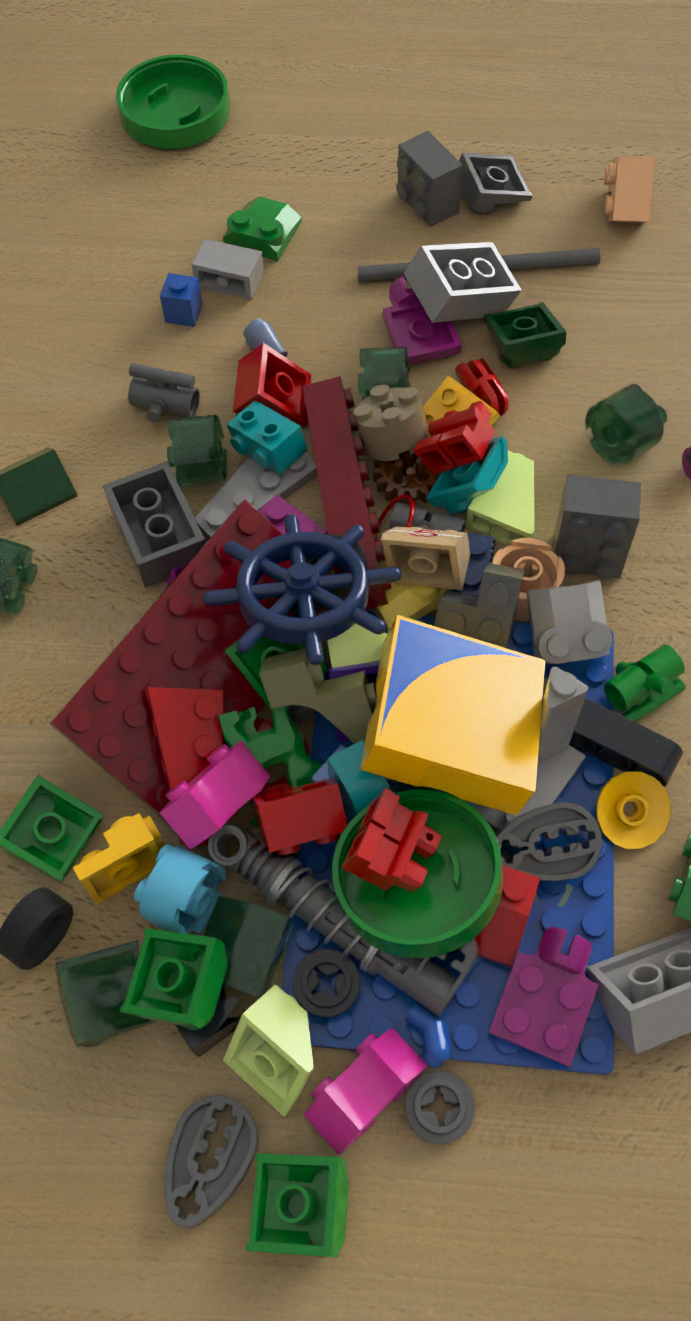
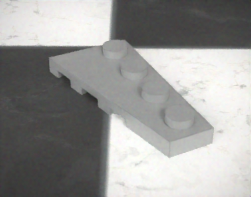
M304 453L279 475L269 468H262L253 458L249 457L195 517L202 535L209 540L243 500L248 501L259 511L276 494L283 499L287 498L318 475L316 463Z

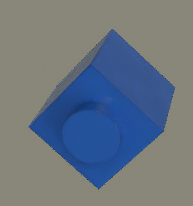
M168 273L160 294L165 323L195 327L203 305L198 277Z

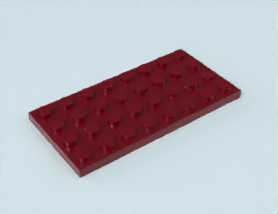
M243 500L49 723L163 820L165 819L160 812L170 801L166 797L170 790L167 777L163 772L161 764L162 755L158 738L155 737L152 725V712L144 689L146 687L223 690V714L236 710L239 714V712L253 707L258 714L266 704L225 652L231 644L251 627L242 616L239 603L207 606L202 600L203 595L208 591L236 588L237 575L242 562L225 553L224 545L226 542L234 541L253 551L262 543L283 535L246 500ZM287 560L278 565L288 569L291 567V561ZM263 574L256 585L277 581ZM281 597L258 601L269 610ZM319 606L316 616L330 610L324 606ZM290 610L287 615L294 617V613ZM223 735V744H226L227 747L230 748L226 740L224 739Z

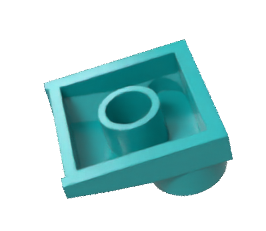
M504 436L491 439L482 460L441 472L426 497L429 503L434 508L442 506L451 515L463 514L468 511V507L474 498L493 489L508 464L507 440Z

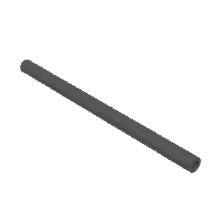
M599 248L501 255L511 271L599 264L601 255ZM410 262L358 266V281L393 280L402 276L406 279L404 272Z

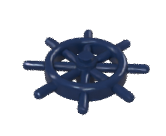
M290 514L284 519L286 534L262 543L253 551L234 541L226 542L224 545L225 553L242 562L237 575L236 588L208 591L203 595L202 599L207 606L239 603L242 616L251 626L236 642V648L239 652H249L265 636L282 643L305 644L309 663L317 666L323 661L321 642L339 636L354 624L377 635L385 632V622L365 611L369 594L368 586L399 581L402 572L397 567L366 570L362 558L352 548L364 535L365 531L361 525L352 526L340 539L322 533L300 532L298 518ZM305 558H314L319 560L314 565H310L306 563ZM287 560L291 561V567L288 569L278 565ZM334 565L344 572L342 574L324 576ZM263 574L277 581L256 585ZM351 588L345 600L328 592ZM281 597L269 610L258 601ZM320 605L330 610L316 616V611ZM290 610L294 613V617H287L285 615Z

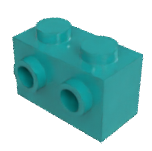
M256 400L227 423L232 447L239 454H246L253 458L262 468H269L279 475L308 451L301 426Z

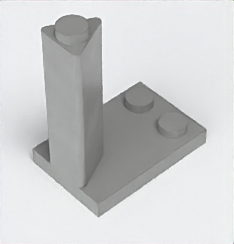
M558 667L551 668L542 700L535 793L517 815L473 803L476 810L487 820L495 833L518 815L537 807L555 803L586 758V755L571 747L569 743L583 706L588 686L577 680L573 674L564 672Z

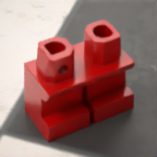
M482 401L472 403L469 409L460 412L456 410L446 412L443 418L429 422L428 431L431 437L418 441L413 451L433 475L456 468L457 466L460 467L482 460L495 433V430L488 423L492 413Z
M385 788L370 803L357 832L358 834L355 836L341 868L385 891L395 884L402 889L415 892L422 886L427 874V868L411 860L412 853L414 851L428 859L436 851L442 836L425 825L429 814L421 811L412 812L398 803L400 796Z

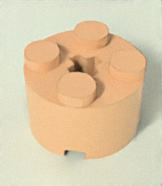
M519 538L511 541V545L504 549H499L494 556L493 564L525 570L514 620L530 621L526 590L562 587L565 575L564 562L560 556L558 558L552 551V547L542 540Z

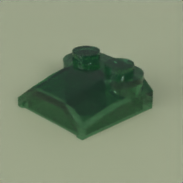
M138 940L56 963L55 969L59 994L69 1031L76 1047H95L102 1044L107 1038L157 1022L120 1012L138 960Z

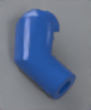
M416 1002L405 1020L424 1034L425 1051L422 1053L423 1061L432 1068H439L444 1064V1061L449 1059L452 1051L448 1026L444 1021Z

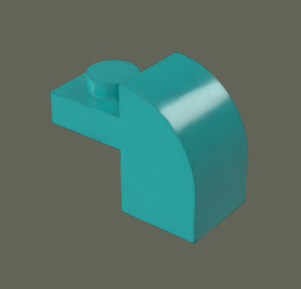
M363 740L327 758L328 774L330 778L338 783L340 794L344 798L345 815L349 822L360 811L370 805L385 788L391 791L385 777L360 770L365 745Z

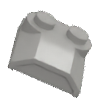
M600 580L549 589L526 590L534 657L545 660V664H561L599 658L610 654L612 634L606 623Z

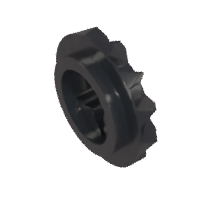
M332 949L318 950L307 955L297 966L293 978L294 993L300 1006L313 1016L332 1018L342 1012H347L358 998L360 988L359 973L353 961L348 956H343V953ZM317 970L327 978L336 977L340 974L334 982L336 998L326 990L314 994L320 985L318 974L316 973Z

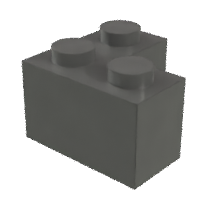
M488 563L483 572L479 596L476 597L446 590L439 599L434 626L507 648L511 638L525 570Z

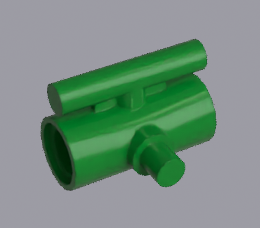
M663 644L636 663H618L615 669L617 675L603 685L604 693L615 709L624 712L621 716L637 722L685 690L684 682L677 678L684 673L685 667L678 652L671 646Z

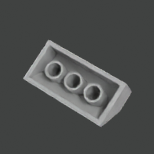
M691 927L587 967L590 980L599 984L596 993L614 1032L635 1055L691 1033Z

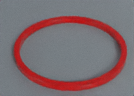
M405 494L394 498L378 519L379 526L388 511L398 501L408 499L410 513L405 527L410 528L415 512L413 499Z

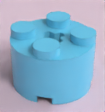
M169 844L164 845L157 855L156 865L148 879H143L138 884L134 893V901L140 903L141 917L165 931L185 934L194 931L200 934L208 925L219 906L222 894L216 891L219 881L226 883V870L223 866L183 846L173 847Z

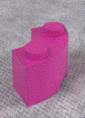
M241 740L231 748H228L226 744L220 746L207 758L210 764L188 784L183 780L166 794L170 801L161 810L160 814L190 850L220 830L238 809L261 792L270 777L269 773Z
M390 1028L380 1037H377L374 1033L369 1035L355 1050L359 1055L358 1058L334 1081L330 1076L327 1077L311 1093L315 1101L305 1112L304 1116L338 1155L342 1154L375 1123L374 1119L392 1101L396 1102L428 1066L393 1028Z

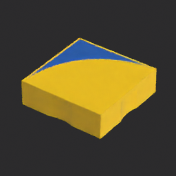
M397 615L382 646L375 685L377 695L376 706L368 723L360 770L413 786L439 789L461 800L517 815L536 791L545 660Z

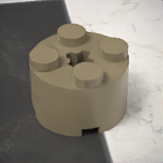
M385 384L375 386L370 390V396L361 401L353 410L363 446L372 459L379 461L400 459L399 453L409 450L411 455L415 453L413 450L418 441L429 438L423 406L418 389L415 387L389 388Z

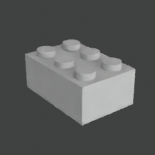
M493 242L423 245L419 248L404 272L405 277L432 323L484 318L486 314L507 311L522 291Z

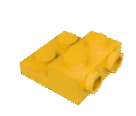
M140 813L133 817L126 816L115 821L110 829L103 833L110 847L105 850H95L88 853L82 858L80 864L73 867L79 881L96 905L144 879L152 872L156 865L157 855L165 844L150 815L142 819Z

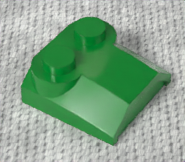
M260 196L249 201L242 210L232 213L227 218V231L223 236V241L227 244L262 251V257L279 261L301 224L302 218L288 204Z
M37 775L0 829V848L9 856L22 860L62 883L93 836L104 814Z
M145 928V937L127 996L120 1012L131 1016L181 1025L189 1030L203 1028L211 1021L215 1013L227 969L225 943L214 937Z
M256 1153L255 1161H257L254 1195L249 1243H246V1251L338 1258L345 1239L349 1180L345 1159L331 1156Z

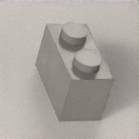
M204 239L191 264L193 276L198 277L200 288L250 300L253 299L264 276L262 251Z

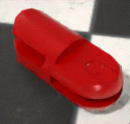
M475 359L467 364L463 362L457 365L455 373L463 386L496 410L500 416L505 415L509 408L507 393L485 359Z

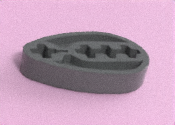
M569 802L552 803L531 809L518 815L495 833L500 848H502L501 841L503 840L506 846H512L513 848L523 847V850L515 851L514 854L508 856V863L501 857L502 865L539 877L540 880L544 881L568 880L583 876L596 864L602 848L601 831L594 817L583 807ZM579 826L581 832H588L589 839L583 841L584 848H582L581 843H567L564 846L565 852H563L560 846H552L546 848V855L544 856L542 850H536L534 847V842L540 841L541 833L544 839H554L559 837L558 830H561L562 835L565 836L577 834Z
M222 1095L201 1098L184 1111L177 1123L166 1163L165 1193L168 1215L180 1227L188 1229L197 1227L217 1213L234 1195L255 1159L259 1143L257 1126L246 1107L237 1100ZM227 1107L233 1108L232 1115L237 1121L234 1126L226 1125L223 1131V1137L228 1141L225 1148L217 1147L213 1157L219 1162L216 1170L209 1168L205 1175L200 1174L201 1165L196 1162L199 1154H208L210 1144L205 1140L208 1133L216 1134L219 1129L220 1123L214 1118L217 1111L224 1113ZM195 1191V1203L200 1206V1210L197 1215L190 1213L186 1220L181 1218L183 1210L177 1206L180 1198L188 1199L191 1193Z

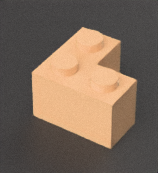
M617 156L610 161L609 166L605 167L604 185H608V192H611V196L607 195L605 200V215H609V222H649L656 157Z

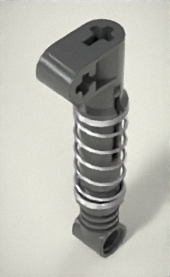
M223 825L220 830L209 838L208 851L211 858L216 863L227 866L235 873H241V877L245 880L249 879L252 885L257 884V888L261 890L262 898L267 903H270L272 906L282 900H288L285 908L290 911L289 918H292L295 914L308 924L306 927L307 931L313 927L326 936L325 944L331 940L344 949L343 956L349 953L361 961V970L364 969V972L370 975L379 974L438 1017L445 1011L476 963L479 955V946L475 938L461 949L463 954L466 955L465 959L458 958L450 965L461 973L458 978L433 962L432 959L434 957L406 958L381 951L367 943L351 927L342 911L336 893L330 889L329 881H318L313 878L310 867L302 868V863L292 856L283 857L282 855H277L276 851L270 853L264 843L261 844V841L250 830L243 827ZM235 835L239 839L240 849L235 856L231 857L227 853L226 844L230 837ZM308 871L309 874L301 879V873ZM451 952L439 955L437 957H439L442 960H446L449 958Z

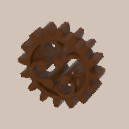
M409 450L399 453L400 459L379 461L374 459L373 482H377L378 493L385 491V500L390 501L394 497L405 494L413 499L415 506L418 499H421L425 504L429 503L426 497L441 472L433 475L415 453L410 455ZM415 462H416V469L413 468V464H414ZM402 499L398 502L404 503V501H408V499Z

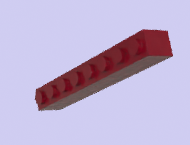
M341 376L303 386L328 535H344L352 526L361 525L365 532L358 543L364 549L368 570L381 568L380 562L386 561L381 540L376 541L375 534L381 532L376 512L370 513L369 509L375 506L371 487H365L364 484L365 481L370 480L365 460L360 461L359 456L365 455L360 435L355 436L354 432L359 430L354 414L349 409L355 407L351 388L344 389ZM334 565L335 574L344 573L340 568ZM391 583L368 586L369 594L365 610L388 604L386 590L392 589Z

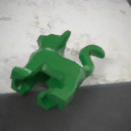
M294 705L273 708V728L262 732H257L254 726V722L258 718L254 707L239 712V714L236 710L219 715L224 739L231 748L241 740L265 770L284 763L286 765V781L292 788L312 783L311 778L322 767L320 762L314 761L306 753L303 735L290 716L289 710ZM254 816L251 818L250 823L253 827L258 828L256 817Z

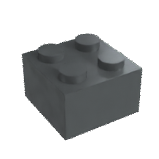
M429 131L399 144L397 160L398 183L396 185L399 197L405 200L414 209L416 215L422 218L430 227L458 214L460 210L463 165Z

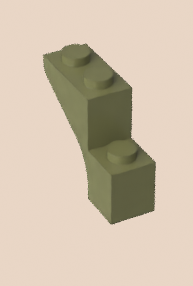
M305 648L268 657L263 660L259 675L271 709L288 705L312 708L326 717L354 744L361 740L365 743L368 723L374 713L377 699L375 682L368 683L365 670L324 681L321 664L317 666L310 664Z

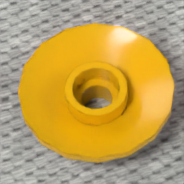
M640 771L623 772L611 778L601 789L596 802V820L602 834L611 843L625 849H643L655 843L666 831L671 818V801L665 787L655 777ZM627 802H631L633 810L629 815H625L623 812L624 805Z

